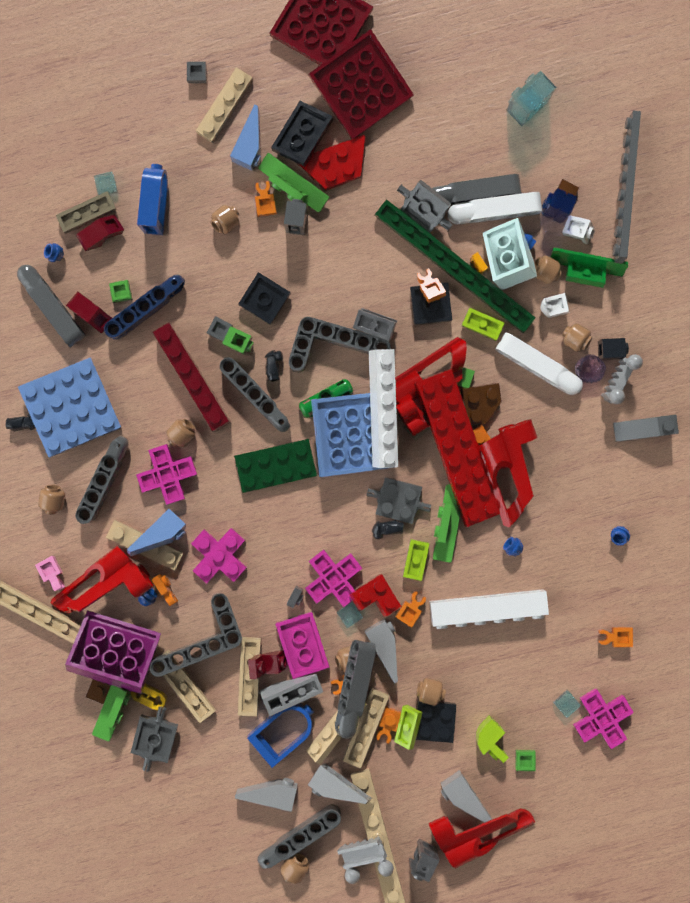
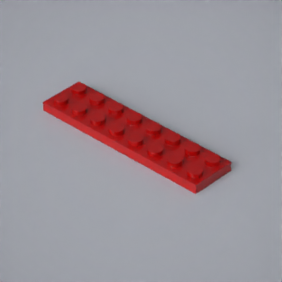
M452 369L414 382L465 527L499 515L500 511Z

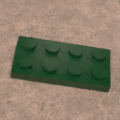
M309 439L234 456L242 493L317 476Z

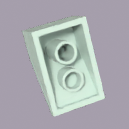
M518 218L482 232L492 278L501 290L537 277L534 260Z

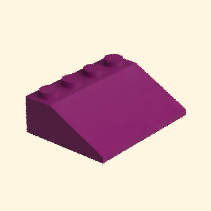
M87 610L66 660V670L141 694L161 633Z

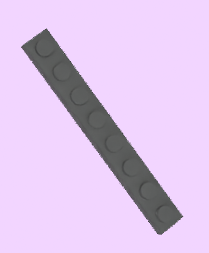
M633 110L630 117L626 118L624 127L627 129V135L624 136L623 140L625 153L622 155L621 165H624L619 179V182L622 183V188L618 193L620 207H618L616 212V219L619 220L614 232V237L617 238L612 252V255L615 256L614 263L622 264L628 256L641 111Z

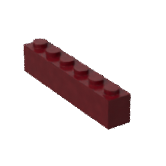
M168 322L153 331L152 333L211 430L216 432L231 423L173 325Z

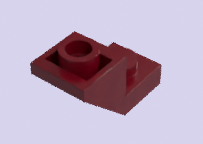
M114 214L99 218L77 233L76 237L84 250L89 251L102 247L107 238L122 234L124 228Z
M78 291L66 305V307L101 334L104 332L105 324L112 319L100 307Z
M284 650L258 654L248 660L250 679H258L264 674H280L287 666Z

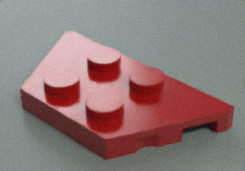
M365 135L317 151L312 154L306 166L301 167L325 191L361 178Z

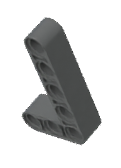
M304 317L300 321L289 357V366L294 372L299 373L305 370L314 338L369 354L371 350H377L376 346L380 343L385 344L387 349H390L391 345L388 340L313 317ZM311 322L314 325L311 331L304 330L303 326L305 323ZM326 327L332 330V334L328 337L321 334L322 329ZM348 333L351 338L349 341L343 342L340 340V335ZM361 338H365L369 344L367 347H361L358 341ZM302 340L308 342V347L304 350L298 348V343ZM301 359L303 361L300 368L293 367V360Z
M215 593L211 597V606L221 632L154 658L150 664V671L154 676L166 675L240 645L242 636L226 595ZM221 596L225 599L223 606H215L214 600L216 597ZM223 615L231 616V622L228 625L221 623ZM231 633L238 635V639L234 643H230L227 640L228 635ZM212 640H217L220 642V646L216 650H211L209 643ZM194 647H199L202 652L200 656L193 657L190 654L191 650ZM179 654L183 657V661L180 664H174L172 657ZM156 662H162L165 667L162 671L158 672L154 670L153 665Z

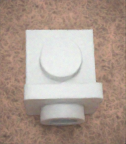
M569 215L562 233L564 236L580 239L584 244H588L589 239H592L594 236L595 228L591 220Z

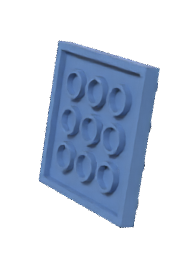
M91 357L18 386L49 458L121 428Z
M370 393L311 399L320 477L387 469L372 467Z

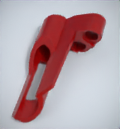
M456 337L395 377L396 410L413 436L430 426L422 416L424 415L422 412L424 409L414 382L422 380L420 376L422 371L449 352H451L452 356L451 369L456 383L460 382L467 352L465 340Z
M531 419L499 428L498 435L479 446L500 511L502 523L509 528L518 520L534 497L521 444L538 438ZM505 468L510 469L519 494L508 509L497 482L498 471Z
M116 546L91 565L83 575L55 595L50 603L57 610L64 613L81 612L122 583H125L135 598L142 596L150 590L153 584L149 579L150 574L142 564L136 565ZM97 571L100 573V581L79 598L73 600L67 596Z
M520 808L456 834L448 816H442L430 822L429 826L440 849L445 853L451 866L456 869L487 854L498 841L532 826L535 820L528 810ZM516 823L517 827L484 843L481 842L480 839L509 824Z

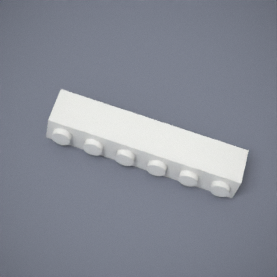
M394 349L369 351L372 467H398Z
M543 589L429 601L431 623L437 629H446L448 625L453 624L456 627H465L467 623L475 622V625H484L486 621L494 620V623H504L505 619L513 618V621L525 620L524 617L531 616L532 619H542L544 615H549L547 592Z

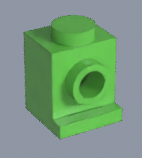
M230 326L222 344L245 355L246 351H251L254 342L251 341V335ZM239 339L243 340L241 346L237 345V340Z

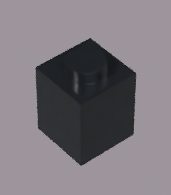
M625 338L601 339L598 341L599 360L623 359L629 352V346Z

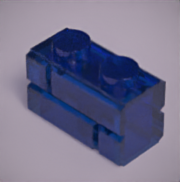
M559 188L553 193L549 192L542 204L544 209L542 212L543 216L549 219L553 218L558 223L564 222L572 212L577 196L570 193L566 194V191Z

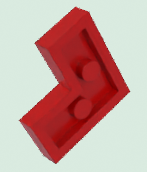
M382 574L377 575L349 594L359 611L375 602L382 615L387 617L402 607Z

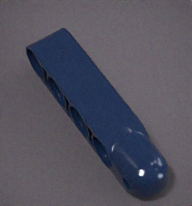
M173 275L162 284L150 289L105 324L104 331L106 335L114 340L122 339L167 305L171 298L181 292L185 285L184 278L181 275ZM158 292H165V296L163 299H156V295ZM149 303V309L143 312L141 310L142 305ZM133 314V322L127 323V316ZM118 326V327H119L118 333L115 334V335H112V334H111V329H112V327Z

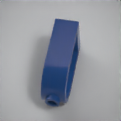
M151 164V168H145L142 174L137 225L144 234L163 235L168 176L167 171L162 169L163 166L160 164Z
M298 703L269 716L248 734L247 739L273 768L307 739L311 732V715L314 711L308 704ZM287 710L301 712L308 722L306 730L277 754L260 732Z

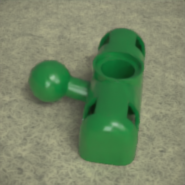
M342 379L299 403V410L304 418L309 419L313 417V415H309V412L312 411L311 399H320L323 394H329L331 397L343 396L348 391L352 395V385L347 379Z

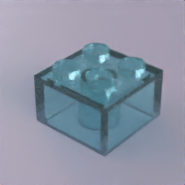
M542 71L536 75L534 73L530 75L525 81L526 84L522 88H516L508 101L509 106L506 111L521 126L528 122L550 101L557 88Z

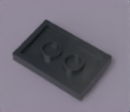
M299 101L273 143L272 151L305 167L331 125L333 116Z

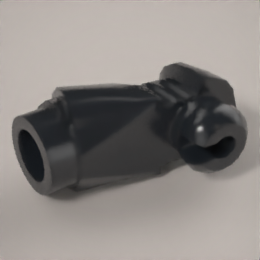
M272 350L264 357L267 358L265 375H267L268 382L280 380L278 361L283 360L281 351Z
M29 413L27 417L6 419V429L13 430L14 432L24 429H35Z
M396 520L382 523L377 521L372 528L373 537L375 539H382L383 534H403L404 524Z

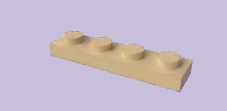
M237 67L235 68L196 129L197 134L212 143L214 142L253 81L250 75Z
M114 520L106 538L129 548L143 533ZM166 544L140 554L175 571L184 553Z
M242 637L238 716L258 715L259 678L250 679L248 660L260 654L261 638Z
M173 656L172 662L174 664H180L178 660ZM162 662L154 664L159 671H162L165 667ZM184 668L163 675L199 723L216 711Z
M374 688L370 689L366 699L368 705L363 710L361 718H359L357 731L351 737L343 762L358 768L362 767L389 694Z
M338 711L306 750L317 764L321 765L342 738L335 730Z

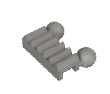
M634 354L629 358H623L618 361L621 365L615 367L617 372L612 373L613 379L608 381L610 385L604 388L607 392L601 394L605 401L611 404H621L624 401L625 394L622 390L632 371L642 367L643 359L641 356Z
M379 836L375 839L370 838L368 841L366 839L362 842L357 841L355 844L353 842L349 845L344 844L337 850L338 854H342L344 859L345 879L350 884H355L360 879V872L358 869L353 868L356 866L379 862L378 871L382 876L388 877L393 873L394 866L386 859L387 854Z

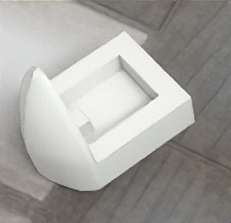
M565 293L544 298L541 302L540 309L548 318L570 313Z

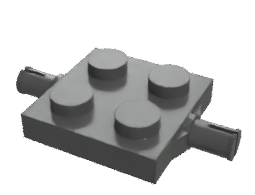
M422 180L411 191L402 184L399 186L397 192L405 197L404 205L400 209L403 213L429 233L438 224L447 231L451 228L453 224L444 218L445 212L451 205L448 200Z
M385 477L380 491L368 488L366 495L377 498L376 515L413 524L418 509L430 512L429 508H431V504L420 502L422 486Z
M162 706L158 707L156 717L141 714L130 752L145 759L142 770H146V772L150 771L152 761L168 763L179 725L164 719L166 708L162 709Z

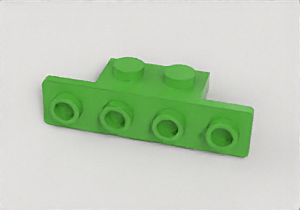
M270 153L266 154L258 167L260 171L269 176L268 180L272 182L271 186L280 192L282 190L285 191L291 201L292 199L302 200L315 211L321 212L329 199L327 194Z
M447 484L442 507L439 506L437 518H440L439 525H436L434 530L436 541L433 559L451 563L460 511L451 485Z
M111 685L92 732L93 736L106 741L111 740L117 723L120 724L124 716L122 712L124 705L127 706L131 698L129 690Z

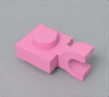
M51 556L35 565L43 582L50 581L54 591H59L66 587L58 576L63 572L55 556Z

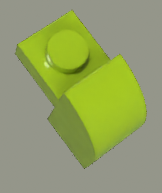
M490 715L477 728L476 742L483 755L488 752L496 761L500 759L504 763L509 757L496 742L506 732Z

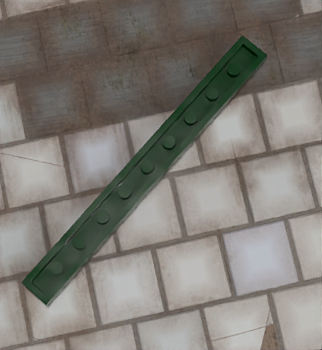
M386 199L374 215L521 333H524L536 317Z

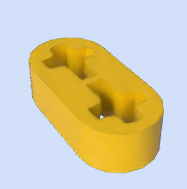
M147 684L144 685L143 693L148 696L144 694L138 696V693L131 691V697L135 701L154 710H158L160 706L163 708L167 702L165 693ZM150 696L153 698L160 696L162 703L156 705L155 700L150 698Z

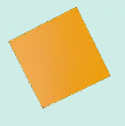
M477 252L472 255L470 262L476 271L480 274L485 273L488 267Z

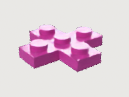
M168 444L148 450L154 469L136 474L142 493L161 487L166 505L186 499L180 480L198 475L192 456L173 462Z
M230 528L217 541L204 529L191 543L205 556L194 568L193 572L206 584L219 570L234 582L247 568L233 555L244 543L245 539L233 528Z
M324 549L309 560V563L320 577L310 583L305 589L316 604L331 592L343 607L353 601L349 594L355 591L348 579L359 572L362 567L351 553L337 564L333 562Z
M595 688L580 697L589 715L573 725L584 743L600 733L610 749L628 740L618 722L634 712L623 695L606 704L599 691Z

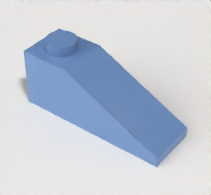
M255 104L230 155L232 162L253 171L255 166L258 167L262 157L260 156V113L258 106Z
M168 509L127 549L128 555L131 557L172 543L175 539H181L186 533L184 531L186 524Z

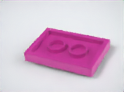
M312 611L275 623L293 679L330 667Z

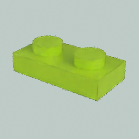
M469 308L461 326L497 341L504 322Z
M410 539L403 577L422 581L430 543Z
M409 705L402 707L394 740L395 743L408 750L414 749L422 716L421 711Z

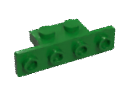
M553 248L550 258L558 261L560 265L567 266L566 281L603 288L605 285L606 274L622 277L628 268V262L626 261L619 264L614 263L615 259L560 248Z

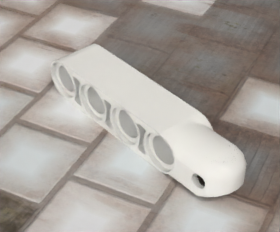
M540 192L456 203L449 208L448 218L454 224H466L537 215L542 213Z
M509 333L504 334L501 342H499L495 349L503 356L566 394L575 395L583 388V382L578 376Z

